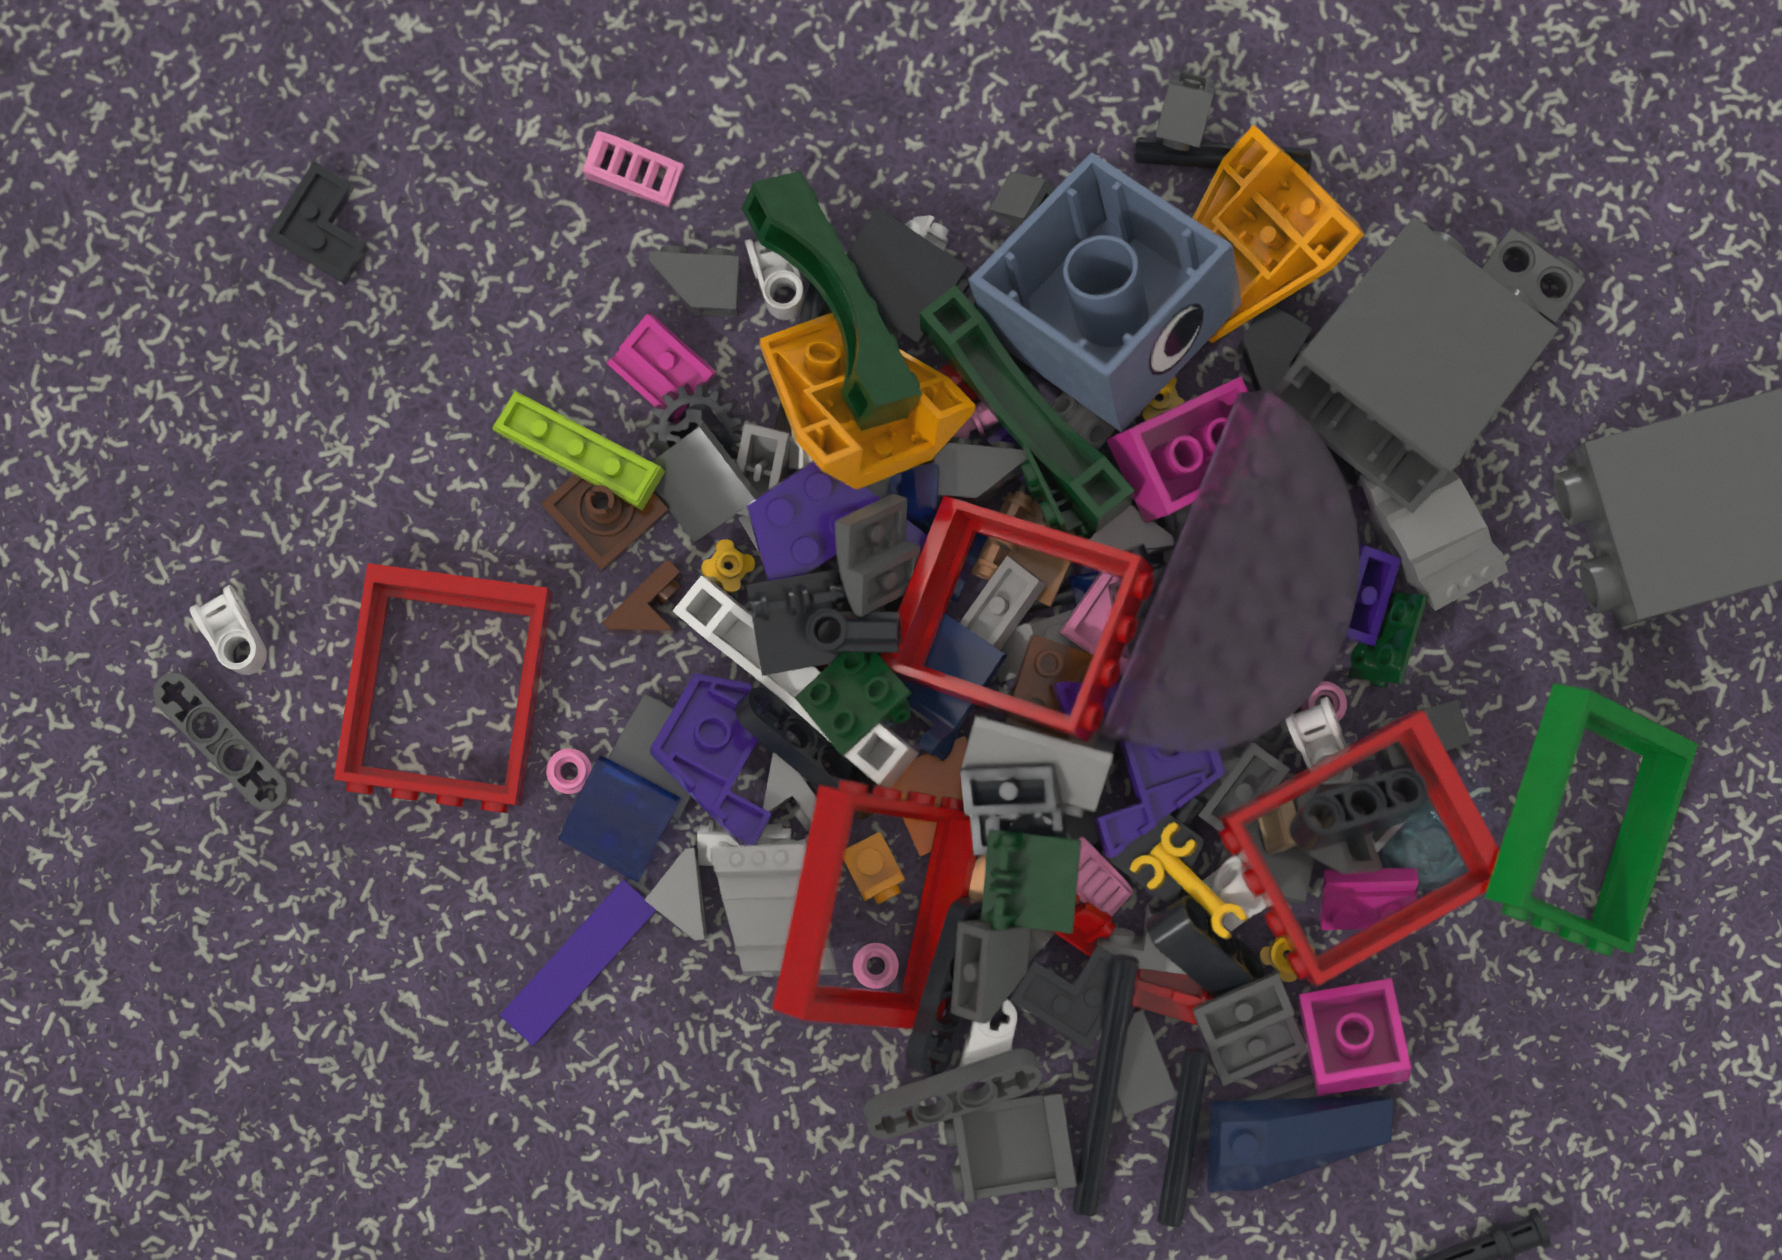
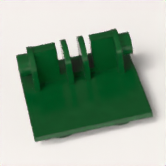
M1027 443L1024 444L1023 449L1026 461L1020 463L1025 476L1023 479L1034 503L1040 500L1043 501L1039 503V506L1044 516L1042 519L1045 526L1084 539L1090 538L1094 534L1092 528L1041 471Z
M1390 594L1375 646L1358 643L1354 647L1347 678L1370 681L1369 684L1387 689L1388 683H1403L1428 598L1427 595Z
M842 652L795 696V699L843 757L884 718L890 722L901 724L907 721L911 715L909 710L910 703L906 699L911 692L878 653Z
M989 829L981 922L991 923L990 928L998 930H1008L1009 926L1073 933L1081 840Z

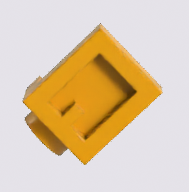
M880 831L845 850L844 862L864 901L873 897L878 905L901 893L898 884L905 881V878Z

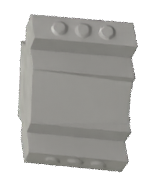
M1453 470L1414 513L1410 512L1365 475L1359 476L1370 507L1369 516L1366 519L1384 551L1401 558L1397 574L1404 586H1413L1420 594L1427 595V602L1434 611L1508 572L1503 553L1492 542L1488 526L1460 477Z
M781 839L772 845L710 847L722 900L734 943L738 950L742 972L745 976L774 977L780 974L807 845L806 839L798 841ZM829 934L819 975H838Z

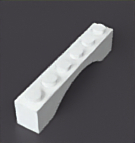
M701 575L674 608L673 612L764 684L828 740L795 699V696L815 679L821 671L814 666L762 676L751 613L716 583ZM880 722L845 757L876 783L891 788L919 753L885 724Z

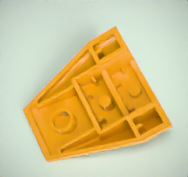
M1255 125L1245 133L1222 159L1192 219L1232 244L1242 305L1208 341L1211 343L1215 342L1334 269L1365 235L1358 222L1304 168Z
M832 312L760 338L759 346L797 443L823 472L856 490L931 461L975 412L976 405L949 377L899 349L909 370L916 375L922 395L908 418L861 431L841 395L845 376V351L841 332Z

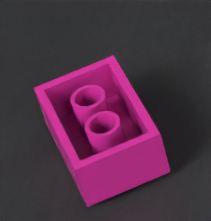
M1241 376L1107 439V443L1124 479L1135 490L1133 498L1145 523L1169 515L1280 460Z

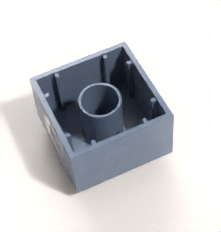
M1092 152L968 279L978 311L985 318L1005 350L1120 432H1123L1242 305L1232 244Z

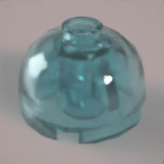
M1429 799L1423 801L1410 818L1381 848L1383 860L1388 868H1412L1417 870L1419 885L1416 888L1422 890L1436 889L1462 875L1467 869Z

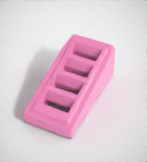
M597 130L583 167V173L588 180L670 207L684 169V164ZM608 149L614 151L608 169L605 170L600 167ZM624 156L631 157L625 177L619 176L618 172ZM642 162H645L649 166L641 185L636 183L635 180ZM660 167L667 171L658 192L651 188Z
M1084 837L1078 839L1081 840L1077 894L1080 896L1079 901L1081 904L1088 901L1112 917L1133 894V888Z

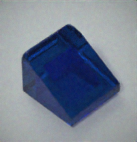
M929 463L913 467L891 476L889 495L896 494L907 498V520L920 522L937 506L938 464Z

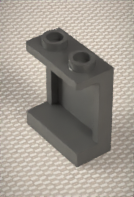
M1060 1091L1012 1098L944 1121L948 1147L957 1146L960 1165L951 1166L955 1194L964 1193L966 1203L975 1202L977 1199L1053 1187L1058 1189L1077 1187L1063 1097Z

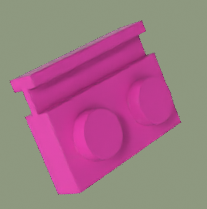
M653 314L645 315L619 347V351L607 362L613 370L654 407L658 404L666 405L663 396L669 391H673L679 396L678 387L688 383L694 392L697 384L706 382L708 385L718 373ZM690 403L680 406L673 415V419L681 417L683 412L690 407Z
M1386 868L1380 869L1377 872L1342 874L1337 870H1324V885H1322L1319 912L1321 930L1365 929L1417 900L1416 887L1419 885L1417 869Z

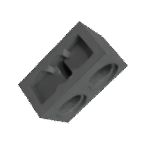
M1511 227L1481 269L1504 287H1513L1527 294L1535 302L1539 314L1554 325L1586 279L1578 274L1579 269L1573 262L1562 256H1556L1555 258L1541 248L1542 243L1534 235L1524 230L1518 232ZM1511 254L1518 257L1522 263V272L1515 273L1509 271L1503 263V255ZM1542 280L1554 282L1559 289V298L1552 299L1545 296L1541 291L1540 282Z

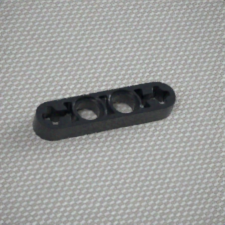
M762 687L753 688L737 702L735 711L740 724L815 787L819 788V785L838 788L840 780H847L868 785L867 793H873L874 786L879 785L847 757H843L819 731L768 689ZM786 731L796 735L801 743V748L794 746L789 741ZM821 759L831 764L835 770L836 777L826 772L822 766ZM854 810L853 817L864 820L874 813Z
M967 897L955 900L947 911L906 1048V1063L909 1068L928 1077L944 1073L948 1068L963 1021V1017L951 1013L954 975L950 973V964L956 953L958 922L967 921L969 915L971 916L970 920L981 919L982 902ZM946 998L948 1003L947 1011L943 1018L938 1020L937 1008L940 1002ZM934 1029L938 1030L937 1035L933 1034ZM930 1050L931 1054L929 1058H927L928 1051Z

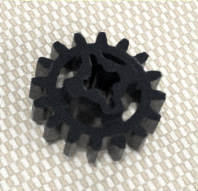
M706 382L697 384L694 392L691 386L685 383L678 387L679 396L673 391H669L663 396L666 405L658 404L653 408L652 412L660 420L648 425L649 431L658 433V438L649 445L653 449L662 448L664 452L675 444L674 441L677 443L691 433L690 427L695 423L698 424V427L705 423L730 457L737 459L740 447L735 444L741 442L743 431L738 430L737 426L746 420V416H734L732 409L738 401L732 399L725 403L722 400L724 392L722 387L717 388L710 394L708 393ZM690 403V407L686 410V418L678 417L673 419V415L680 406ZM712 409L719 415L722 422H720L719 419L715 416V414L712 412Z

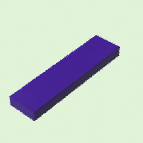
M623 879L499 1016L530 1045L535 1046L657 910L645 901L646 898L628 881Z

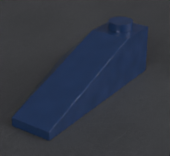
M1391 1095L1210 1102L1208 1191L1256 1190L1392 1142L1393 1097Z

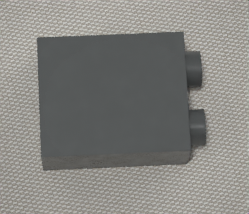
M1413 217L1305 348L1267 399L1410 512L1414 513L1451 473L1559 329L1539 314L1538 307L1527 294L1513 287H1504L1469 260L1463 246L1455 238L1444 232L1432 231L1417 218Z
M1782 388L1584 442L1565 456L1568 470L1554 475L1555 497L1564 521L1568 526L1585 523L1594 552V558L1580 562V578L1587 602L1596 614L1611 610L1616 629L1782 583Z

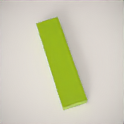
M514 391L492 428L502 437L589 483L609 488L614 496L640 510L644 509L665 473L663 468L517 391Z

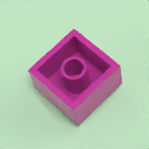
M1392 978L1299 994V1011L1317 1097L1409 1081L1411 1064Z

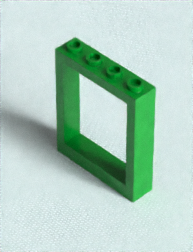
M1553 683L1485 898L1503 905L1501 914L1524 922H1528L1531 917L1530 926L1557 934V937L1579 945L1585 944L1584 948L1610 957L1614 949L1633 954L1698 744L1591 690ZM1584 729L1643 757L1591 921L1531 896Z

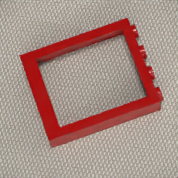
M943 495L898 610L901 614L900 653H881V658L899 679L1088 743L1091 733L1097 731L1103 720L1104 706L1102 704L1107 691L1116 684L1121 671L1119 660L1125 644H1129L1136 634L1138 626L1136 616L1142 600H1147L1152 592L1154 568L1142 556ZM976 533L1123 578L1071 716L924 667Z
M367 563L334 780L347 782L346 791L373 795L374 786L391 788V798L418 801L419 792L437 795L435 804L463 807L464 799L482 801L481 810L507 814L509 805L521 806L553 592L547 587ZM389 597L530 616L505 786L363 766Z
M1424 710L1411 711L1219 817L1224 826V829L1219 831V835L1225 847L1232 856L1238 853L1247 869L1241 872L1246 886L1254 897L1262 896L1269 909L1268 912L1264 913V918L1270 930L1277 939L1283 936L1291 950V953L1286 955L1290 967L1299 980L1306 977L1308 982L1317 986L1486 892L1500 851ZM1398 741L1413 770L1420 774L1426 782L1427 796L1468 871L1316 955L1246 825Z
M840 780L838 788L819 785L772 1009L806 1021L912 1029L947 911L955 900L961 897L968 898L977 856L974 855L970 815L965 816L963 799L942 796L939 804L935 803L936 796L909 790L906 799L901 798V790L879 785L874 786L873 793H867L868 785L847 780ZM854 810L937 823L902 992L817 984ZM955 957L953 958V960H952V962H951V964H950V973H951V975H952V970H953V966H954ZM946 998L940 1002L937 1008L938 1020L943 1018Z

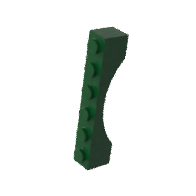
M801 171L753 182L741 209L760 245L780 255L801 271L817 288L830 307L840 329L845 351V376L841 395L860 430L863 431L908 418L922 395L919 381L916 375L909 370L899 352L897 340L888 332L882 321L876 302L866 292L858 277L855 264L848 259L838 241L836 229L828 222L821 210L815 191L808 186Z
M956 285L920 312V331L1022 449L1023 445L1027 443L1037 466L1095 533L1131 506L1135 490L1108 459L1077 434L1040 395L1012 360L985 318Z

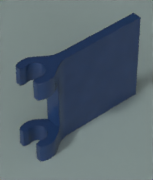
M945 613L924 667L987 688L1008 655ZM900 679L911 692L906 698L910 703V707L935 724L922 736L918 746L930 755H935L944 761L951 753L956 735L975 704Z

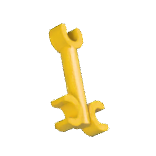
M1175 822L1167 825L1162 832L1161 842L1152 849L1149 855L1137 857L1132 862L1130 870L1137 874L1144 866L1152 865L1155 868V876L1147 884V887L1153 891L1165 883L1168 873L1212 916L1214 931L1219 936L1229 939L1232 934L1223 926L1224 916L1228 913H1234L1245 922L1249 918L1247 912L1242 907L1233 903L1225 904L1179 859L1192 855L1196 851L1198 843L1191 839L1184 847L1176 848L1172 840L1181 826Z

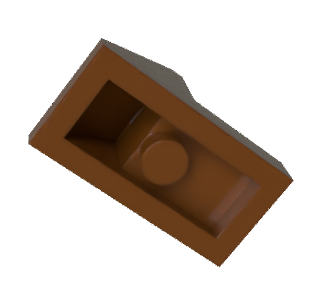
M667 559L602 623L612 633L676 634L652 607L657 602L664 606L678 594L682 588L678 582L683 578V575Z

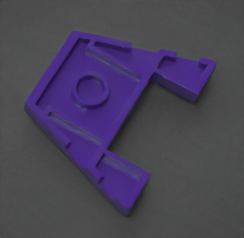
M812 460L748 503L746 507L767 581L805 575L836 555L835 521L880 500V498L866 487L856 490L823 472ZM906 520V541L920 545L921 554L927 535L910 521Z
M694 673L653 742L649 754L740 846H756L770 821L772 813L731 792L759 742L755 736L740 724L735 711L737 702L753 688L750 683Z
M1058 682L1052 684L1061 713L1071 716L1083 683ZM1116 683L1112 688L1108 689L1102 704L1104 706V713L1110 711L1138 802L1093 817L1105 857L1112 858L1120 854L1131 842L1139 836L1145 835L1157 826L1160 820L1176 808L1182 807L1226 773L1199 685Z

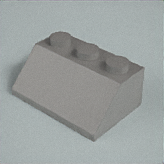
M975 717L961 769L1054 764L1060 786L1064 814L1083 818L1084 811L1093 813L1096 810L1113 755Z

